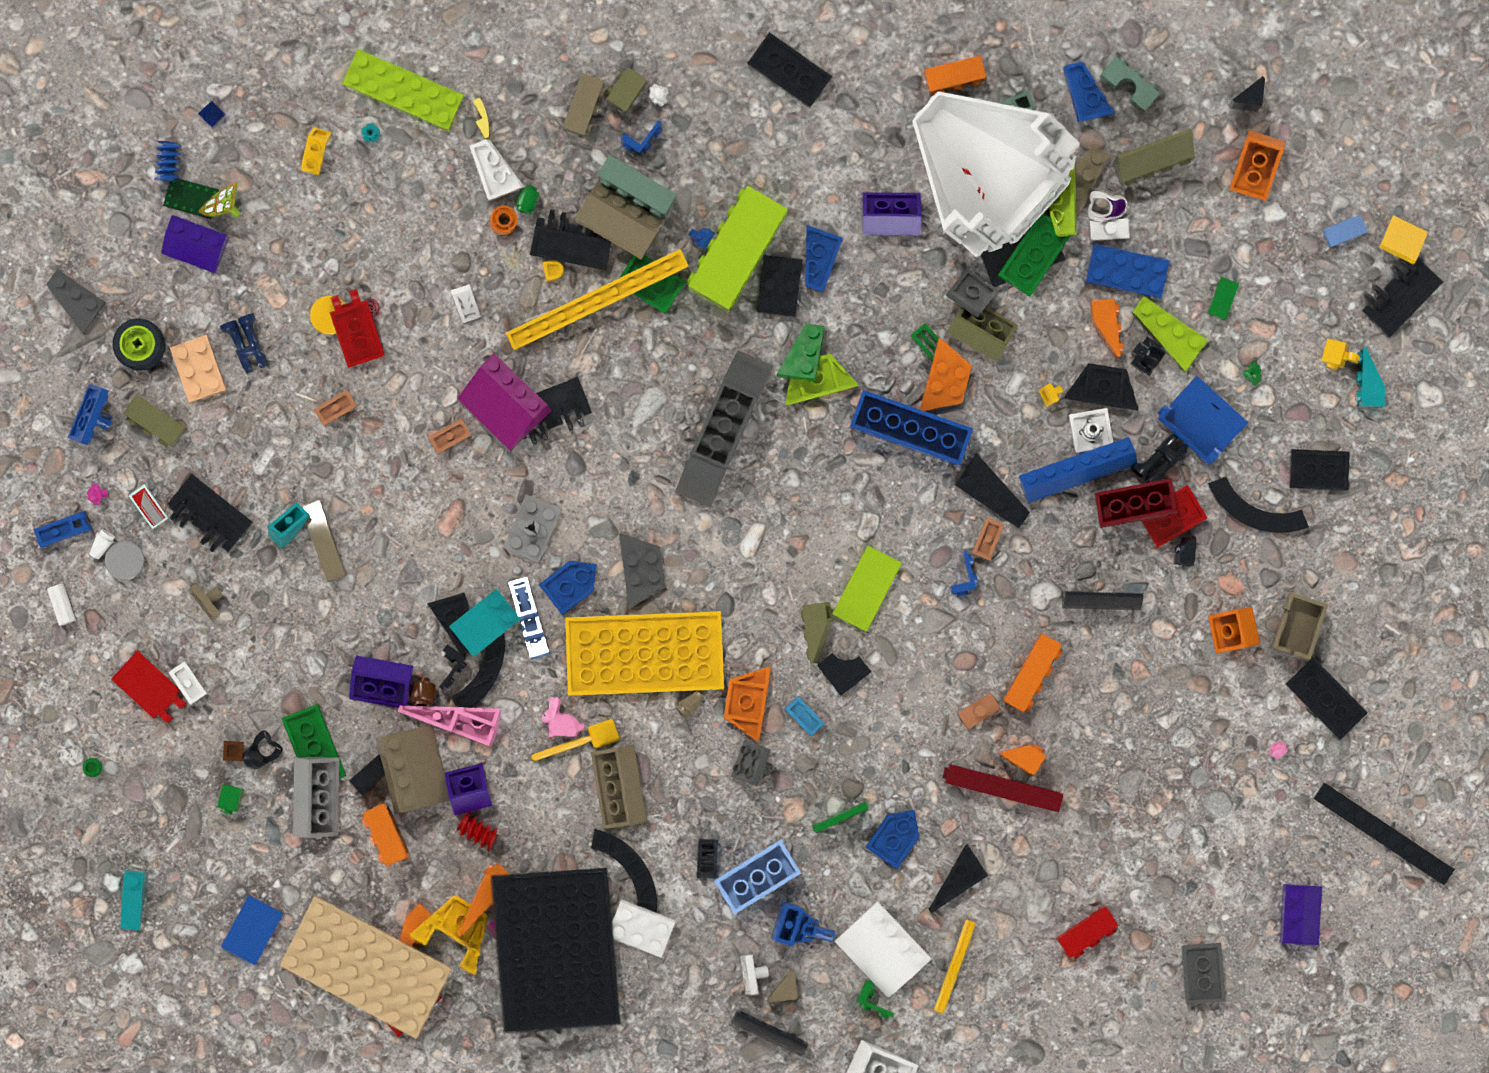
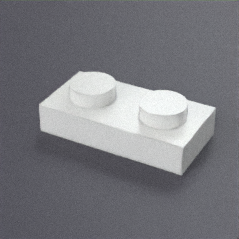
M186 662L168 672L190 705L207 694Z

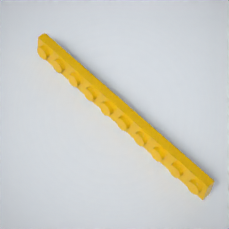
M679 249L506 332V335L515 351L688 268L689 265L682 250Z

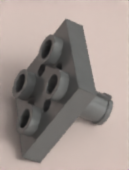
M744 740L737 761L733 766L731 777L758 787L762 774L769 776L772 773L766 770V768L773 770L772 764L767 763L771 750Z

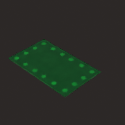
M175 179L173 182H169L163 206L211 219L212 217L204 216L199 210L214 194L219 192V189L183 179Z

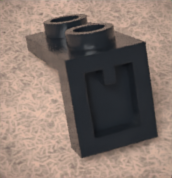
M448 644L443 649L446 653L444 657L452 663L455 660L458 663L439 686L442 690L445 687L449 689L455 681L454 675L457 672L461 673L467 665L465 663L467 659Z

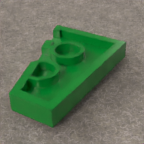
M804 325L781 365L777 377L816 382L825 326Z

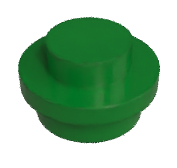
M89 758L83 764V772L88 777H97L102 772V763L96 758Z

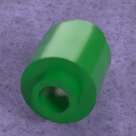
M526 185V187L521 188L516 202L517 211L531 215L540 194L537 192L536 187Z

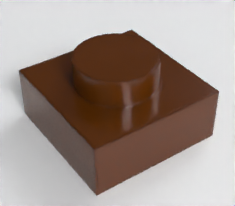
M224 741L223 760L243 761L244 742Z

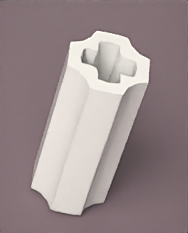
M64 584L48 588L47 591L59 626L76 621Z

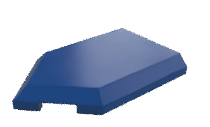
M569 561L541 582L539 586L560 613L564 615L594 591L597 564Z
M910 810L887 815L866 845V848L898 869L919 838L915 811Z

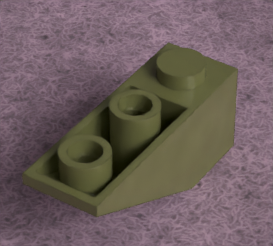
M830 602L802 606L801 618L805 623L804 639L808 645L806 656L810 660V664L819 663L833 623Z

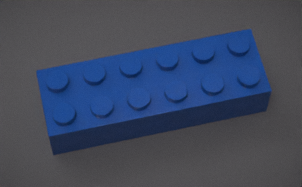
M865 390L861 393L850 425V429L958 467L961 465L973 431L971 427Z

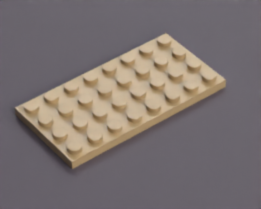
M314 896L280 964L281 967L416 1039L419 1037L453 969L318 896Z

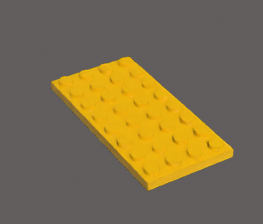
M721 611L565 618L568 696L724 689Z

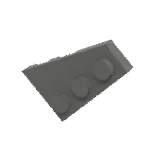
M58 269L46 284L83 334L106 303Z

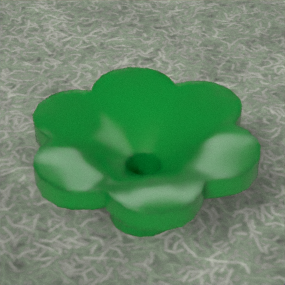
M1252 361L1251 365L1248 366V370L1243 372L1244 377L1248 378L1254 386H1257L1258 382L1262 379L1261 367L1257 365L1256 361Z

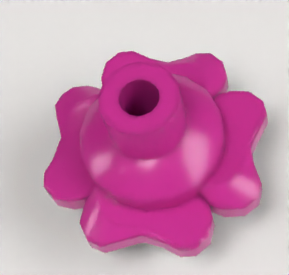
M92 483L91 488L87 490L88 500L93 502L94 505H100L102 497H107L108 492L106 489L101 490L98 483Z

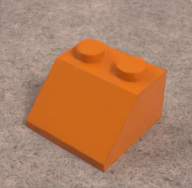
M1252 607L1208 615L1216 654L1260 645Z
M1036 744L1003 750L998 754L1032 776L1035 775L1046 758V755L1043 754L1045 750Z

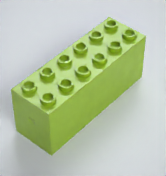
M750 186L740 190L737 195L736 201L738 202L736 206L732 205L727 212L728 219L726 223L722 221L717 229L718 236L716 240L711 239L707 246V255L701 256L697 263V272H692L687 280L689 291L728 314L788 214L786 207Z

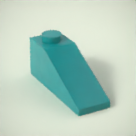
M125 870L122 889L121 929L138 931L141 929L148 872Z

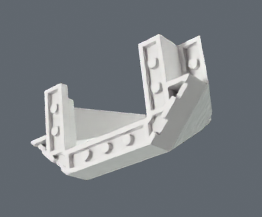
M938 91L912 120L943 231L959 244H963L975 257L981 256L982 252L986 250L992 252L1000 249L1007 242L1010 244L1018 242L1070 184L1071 177L1069 172L1074 168L1076 160L1074 152L1079 148L1080 142L1049 113ZM961 168L969 170L985 194L984 200Z

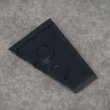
M465 593L427 603L460 653H468L469 651L449 628L450 625L470 610Z

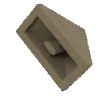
M792 968L767 998L770 1003L798 999L795 971Z

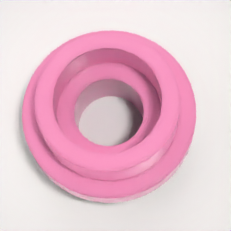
M1279 741L1273 743L1270 746V756L1278 759L1285 755L1288 751L1286 743Z

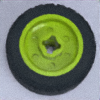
M135 318L124 322L116 330L112 341L113 351L119 362L137 371L154 367L159 363L165 352V338L162 331L154 323L146 319ZM141 341L142 345L137 348L136 344Z

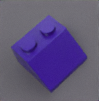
M482 763L445 772L449 800L454 816L492 806Z

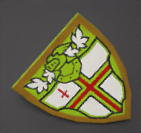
M233 183L214 194L201 207L199 212L209 217L220 216L230 212L235 218L239 217L241 213L234 206L238 183Z

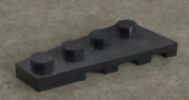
M977 453L954 485L1018 529L1030 513Z

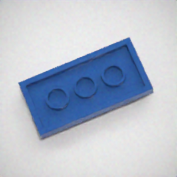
M1093 244L1085 283L1161 299L1170 260Z

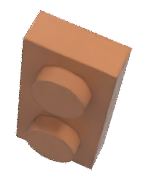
M345 390L315 408L314 411L323 426H326L358 406L349 391Z
M461 418L428 438L436 453L440 454L472 435Z
M986 517L972 554L990 561L1005 524Z

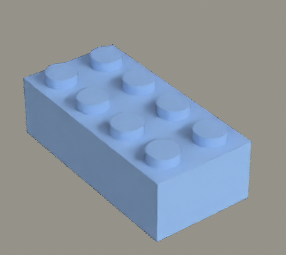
M780 839L718 877L714 882L735 915L798 876L801 872Z

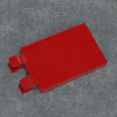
M357 289L349 291L352 302L341 305L338 295L330 297L334 311L329 313L347 368L385 356L367 300L361 302Z
M138 650L111 678L153 719L159 715L164 722L169 724L174 718L166 709L172 703L179 709H183L187 705L177 695L181 690Z

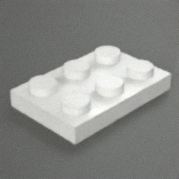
M621 899L612 922L613 939L662 958L676 921Z

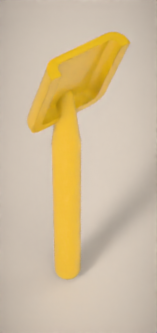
M609 719L588 727L589 736L580 737L534 753L531 759L538 761L584 745L590 741L594 748L617 742L620 739L614 721Z

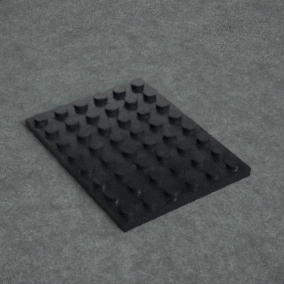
M607 868L490 876L503 1034L620 1025Z

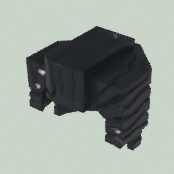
M1147 336L1143 343L1139 342L1132 351L1131 355L1134 356V359L1130 365L1140 370L1141 373L1150 376L1166 352L1161 349V345Z

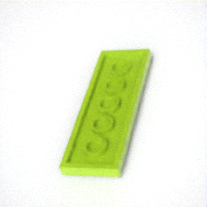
M357 49L342 82V85L447 131H449L464 98V95L360 49Z

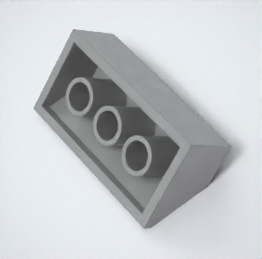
M294 758L293 836L304 838L338 836L339 758ZM312 785H319L312 789Z

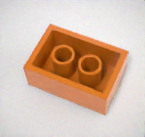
M383 803L363 812L362 822L365 828H369L372 833L369 837L373 846H377L380 851L377 855L381 864H385L387 867L411 856L388 803Z

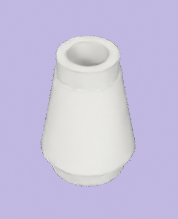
M101 529L96 534L89 554L96 559H100L114 543L115 536Z

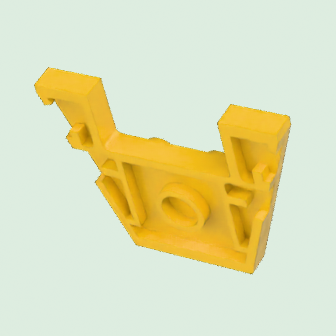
M453 895L417 927L409 937L422 945H426L434 930H439L467 948L458 967L471 975H475L488 915L483 912L462 936L458 937L456 933L470 903L457 895Z

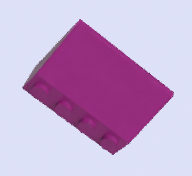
M495 353L480 366L457 398L510 451L552 411Z

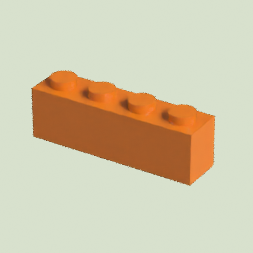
M1040 633L1005 695L1003 702L1022 713L1025 710L1029 711L1034 703L1032 697L1035 693L1039 694L1044 685L1041 681L1044 676L1048 677L1053 669V666H1051L1053 660H1058L1063 651L1060 649L1062 644Z

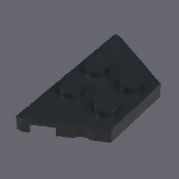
M1088 363L1064 396V399L1133 411L1139 410L1127 369Z

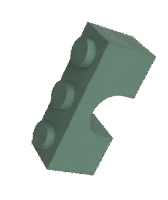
M1115 56L1100 74L1099 78L1112 89H1115L1121 82L1132 84L1134 95L1129 100V103L1144 114L1160 95L1159 89L1150 82L1148 84L1143 80L1144 76L1139 71L1131 70L1128 67L1127 61L1121 57L1118 59Z

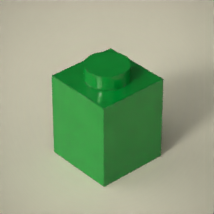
M223 784L217 804L218 808H222L221 812L231 815L233 811L238 812L244 789Z

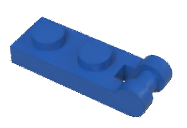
M86 511L33 529L40 548L92 530L91 524H88L86 519L88 517ZM79 520L81 527L75 528L74 521Z

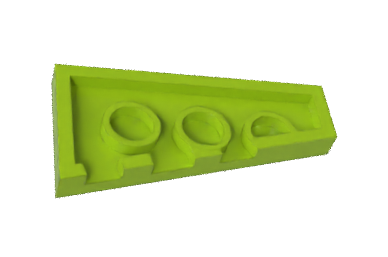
M1075 164L1074 168L1069 172L1071 177L1070 184L1049 206L1050 216L1058 237L1077 235Z
M1144 296L1132 312L1156 338L1158 343L1181 366L1184 372L1187 371L1207 342L1206 338Z

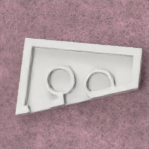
M489 139L470 146L488 201L524 188L523 184Z

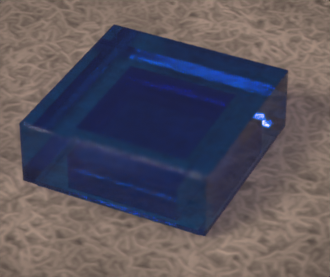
M213 101L209 102L198 113L211 128L226 116Z

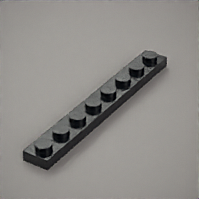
M1323 782L1313 797L1314 800L1440 884L1445 885L1454 872V868L1325 782Z

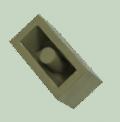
M629 67L625 71L621 70L616 78L618 80L615 87L611 86L606 93L607 103L624 114L628 113L648 83L647 79Z

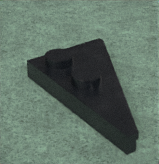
M968 844L962 849L930 905V913L938 910L988 876Z

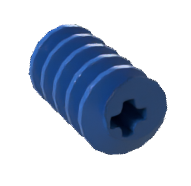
M157 141L162 144L157 146V150L162 153L156 155V158L161 161L156 162V166L160 167V169H156L155 173L160 176L155 177L154 180L173 182L175 179H179V176L175 175L174 172L180 171V168L175 167V164L180 163V160L175 159V157L181 155L176 149L181 148L182 145L171 141Z

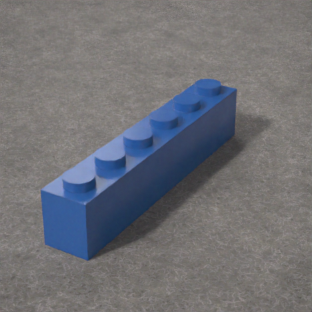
M1127 437L1019 475L1021 488L1027 503L1132 467L1137 463L1136 452L1130 438Z

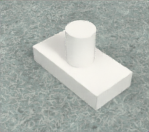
M1112 219L1104 222L1089 221L1090 241L1130 238L1128 219Z
M470 284L451 290L462 323L481 317Z
M742 955L740 960L746 995L758 994L756 979L768 978L767 966L754 968L753 956Z

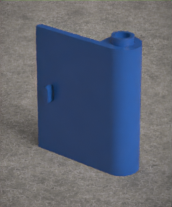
M1198 376L1186 386L1168 407L1164 405L1158 411L1160 416L1157 418L1208 465L1214 462L1227 445L1249 423Z

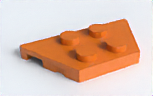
M938 338L919 410L922 411L962 403L972 365L941 338Z
M771 667L753 671L729 680L724 718L756 741L760 740Z

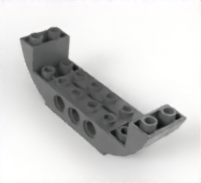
M739 350L737 351L693 446L675 492L708 507L712 506L719 486L761 391L768 380L773 365Z

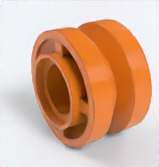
M499 206L493 210L489 223L491 229L496 234L508 235L514 231L518 218L516 212L511 207ZM504 216L508 219L509 223L503 225L499 223L498 218Z

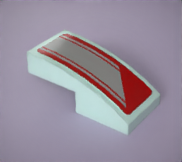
M145 484L129 495L152 529L168 519L167 514Z

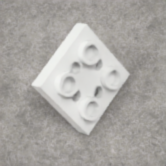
M1107 408L1068 415L1075 453L1090 451L1113 443Z

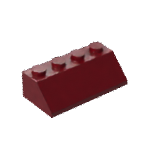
M1172 478L1095 493L1100 528L1177 514L1178 510L1176 491Z

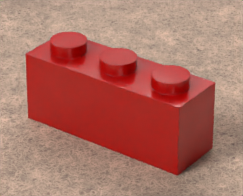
M1102 906L1058 936L1056 940L1070 959L1072 957L1077 959L1085 953L1083 951L1088 946L1093 948L1101 942L1099 939L1104 935L1109 937L1117 931L1116 927L1119 925L1107 907Z

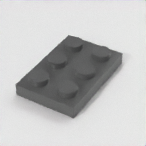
M1221 943L1181 945L1186 1004L1226 1002Z

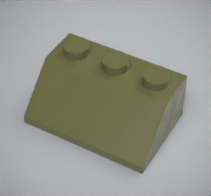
M961 307L947 333L997 362L1018 325L988 307L984 309L978 318Z

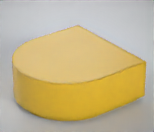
M559 261L542 262L547 282L562 277L564 268Z

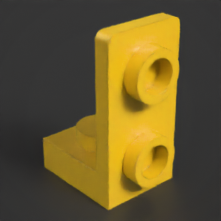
M316 127L312 128L307 137L301 170L319 175L325 148L331 139L332 132Z

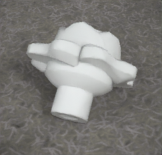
M653 84L649 88V99L654 104L663 106L667 103L668 89Z

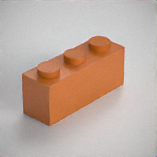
M981 55L924 69L929 95H935L938 91L946 93L945 91L953 89V92L960 91L967 85H972V87L980 86L987 78Z

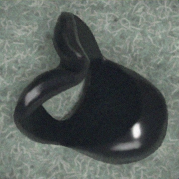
M262 730L256 735L252 745L243 753V762L250 769H259L267 763L276 760L282 754L283 748L279 743L271 740V736L266 730ZM266 738L269 745L275 747V750L269 756L262 755L258 749L259 742Z

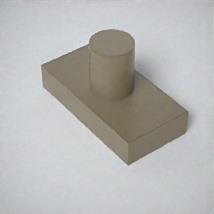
M197 583L190 587V594L213 622L219 618L220 612L213 603L223 596L221 591L215 587L205 594Z

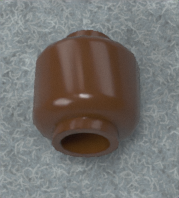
M420 677L418 681H414L411 684L410 700L414 702L415 706L429 707L435 701L436 685L430 682L429 678Z

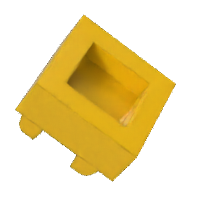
M1051 383L1038 390L1046 407L1059 401L1058 395L1064 392L1061 385L1053 388Z

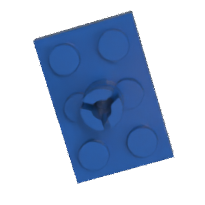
M88 384L67 437L68 439L88 445V442L94 436L93 430L95 426L105 430L110 427L112 415L101 412L102 407L108 401V390Z

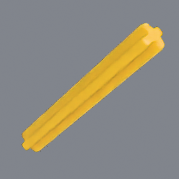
M966 920L934 1007V1010L938 1013L943 1014L945 1012L976 925L973 921Z

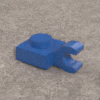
M702 228L699 231L691 229L688 236L695 239L693 243L695 246L706 250L715 232L707 228Z

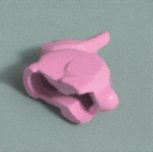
M559 697L550 698L549 709L542 716V722L548 723V737H578L579 732L585 729V724L580 723L571 714L559 712L561 704Z

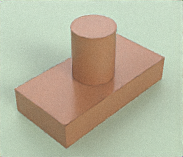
M990 692L957 714L966 728L970 729L1001 708Z

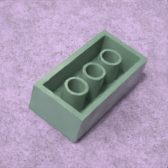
M611 155L608 156L598 173L600 184L609 189L613 188L617 194L626 199L630 198L634 204L642 209L644 207L647 208L651 214L659 219L661 217L666 219L677 200V194Z

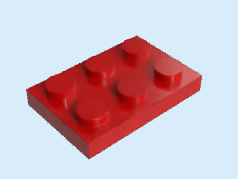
M1188 485L1176 491L1177 514L1141 520L1156 548L1207 519L1206 514Z

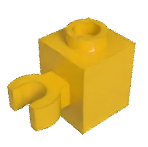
M1327 338L1321 361L1326 364L1327 368L1337 370L1338 367L1344 369L1346 361L1358 363L1360 356L1357 353L1348 352L1350 346L1346 342Z

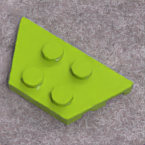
M831 353L820 356L816 382L790 379L785 405L789 406L858 387V384Z

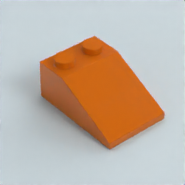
M1248 130L1229 190L1266 201L1286 142Z

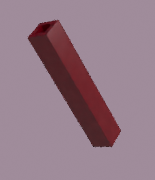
M949 764L948 768H944L942 775L946 784L1058 813L1064 796L1060 792Z

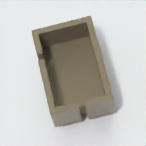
M1292 592L1288 593L1283 607L1286 613H1281L1270 649L1289 654L1292 651L1291 656L1306 661L1311 660L1328 604Z

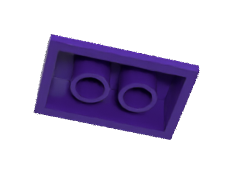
M862 193V234L921 235V193Z
M172 215L165 232L161 254L216 274L229 237L226 234Z
M356 655L351 671L349 699L396 708L407 706L414 666Z
M1283 884L1280 943L1319 945L1322 886Z

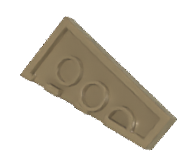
M1094 146L1075 165L1076 218H1078L1110 155Z

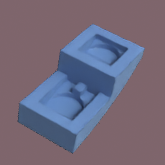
M1361 214L1322 230L1329 248L1368 233Z

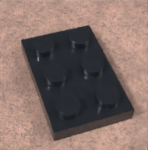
M764 255L757 313L796 317L802 259Z

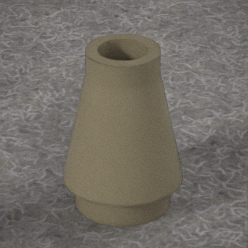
M696 690L693 694L680 701L676 710L685 719L689 716L692 717L705 698Z

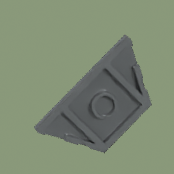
M619 534L628 606L633 608L665 586L660 546L625 534Z

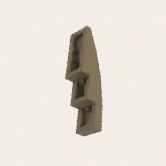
M320 500L302 506L310 514L306 523L327 582L346 576Z

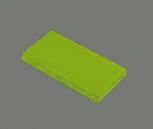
M867 545L832 615L867 632L902 562Z

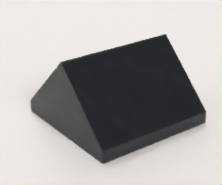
M1264 76L1232 99L1228 107L1230 109L1258 112L1263 103Z

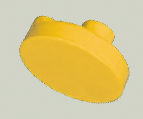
M332 296L319 298L313 304L310 311V319L313 326L319 332L326 335L336 334L329 313L334 311L330 299Z

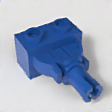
M782 901L771 939L789 946L803 941L813 942L812 938L806 936L832 943L834 938L831 936H835V930L810 924V922L818 924V920L811 918L801 906Z

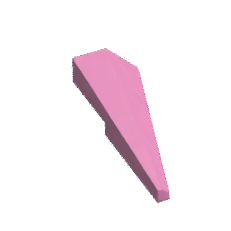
M400 706L398 709L400 713L488 746H492L501 717V709Z

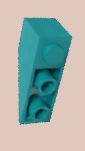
M1363 347L1360 349V352H1357L1360 356L1357 363L1360 364V371L1356 373V383H1359V391H1356L1355 399L1356 402H1359L1358 407L1383 408L1385 406V385L1367 348Z

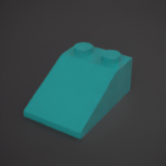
M496 588L450 625L449 628L474 657L521 618Z

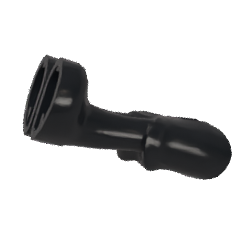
M1171 434L1154 450L1155 453L1147 461L1136 463L1131 469L1138 477L1145 479L1155 465L1164 458L1165 461L1145 482L1162 480L1168 470L1177 461L1184 458L1187 454L1188 446L1183 443L1172 454L1168 449L1178 437L1175 434Z

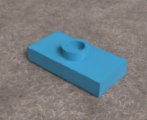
M799 696L785 708L788 714L810 737L825 725Z

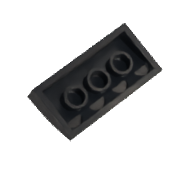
M1065 591L1062 593V609L1140 610L1144 593Z
M738 1009L732 1018L731 1024L801 1057L808 1047V1042Z

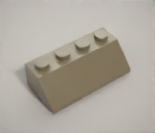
M598 182L575 218V221L639 259L644 257L664 224L663 220Z
M634 745L591 752L603 828L608 829L647 822Z

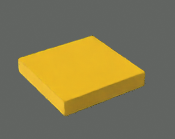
M1393 215L1379 248L1414 264L1428 232Z

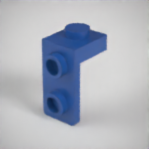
M660 120L657 121L641 144L627 134H624L620 139L623 144L622 147L629 153L634 151L639 156L642 152L646 153L652 145L649 143L652 138H657L662 132V122Z
M967 550L963 551L962 554L969 582L950 587L952 594H957V597L968 595V591L976 589L975 585L978 584L977 575L972 573L971 566L974 565L971 554L967 553Z

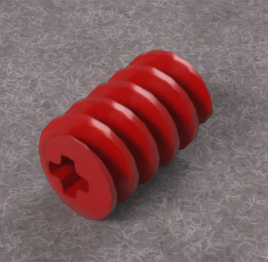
M468 812L462 818L455 833L460 830L461 837L467 833L468 841L474 837L473 843L477 844L481 841L480 847L483 848L488 845L487 851L489 852L498 837V828L495 827L490 831L491 824L483 827V820L477 824V817L475 816L470 820V813Z

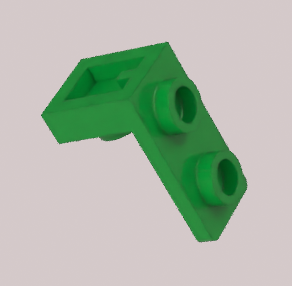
M866 979L857 999V1002L860 1003L859 1007L870 1011L871 1008L878 1011L877 1015L886 1019L889 1016L894 1017V1012L866 1001L867 998H872L875 988L872 987L874 983Z

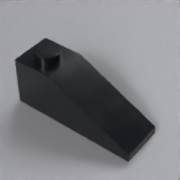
M380 754L349 780L361 795H365L385 777Z

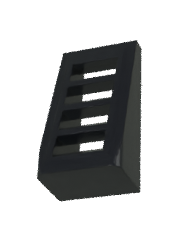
M698 839L697 878L716 879L718 839ZM702 845H713L714 849H702ZM702 853H713V857H702ZM701 861H713V865L701 864ZM701 868L713 869L712 873L701 872Z

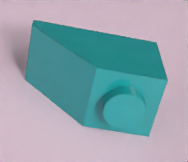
M296 502L268 525V537L281 549L296 538L310 517V514Z

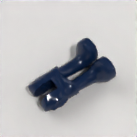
M254 313L238 318V322L249 344L247 347L244 344L236 320L220 325L221 331L231 336L237 349L235 352L247 374L253 372L248 357L255 355L256 362L260 368L266 367L267 362L266 355L261 350L259 341H257L254 333L253 323L256 320Z

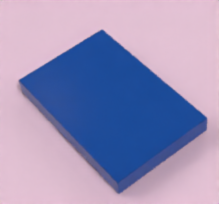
M248 895L221 947L256 965L284 913Z

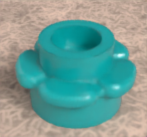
M372 123L367 124L361 129L363 140L366 142L377 141L380 129Z

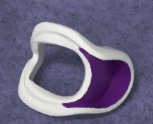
M1092 191L1090 193L1091 203L1088 208L1090 219L1104 222L1119 218L1125 213L1127 209L1125 197L1121 195L1111 196L1101 191ZM1095 198H1103L1110 203L1108 214L1103 215L1092 211Z

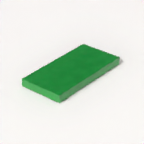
M1043 213L1028 229L998 274V277L1030 297L1070 236L1058 237L1055 233L1051 217Z
M318 704L281 718L297 758H339V779L347 776ZM312 785V789L319 785Z

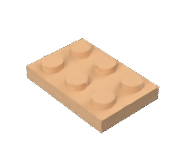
M208 335L170 347L189 403L226 390Z

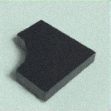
M832 653L817 665L840 696L871 673V670L860 656L853 660H842Z

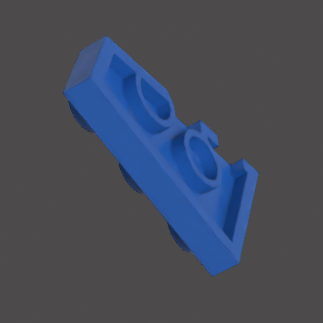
M1083 61L1063 66L1078 123L1116 113L1107 102L1104 93L1097 87L1094 78Z
M807 225L805 287L824 292L843 237Z

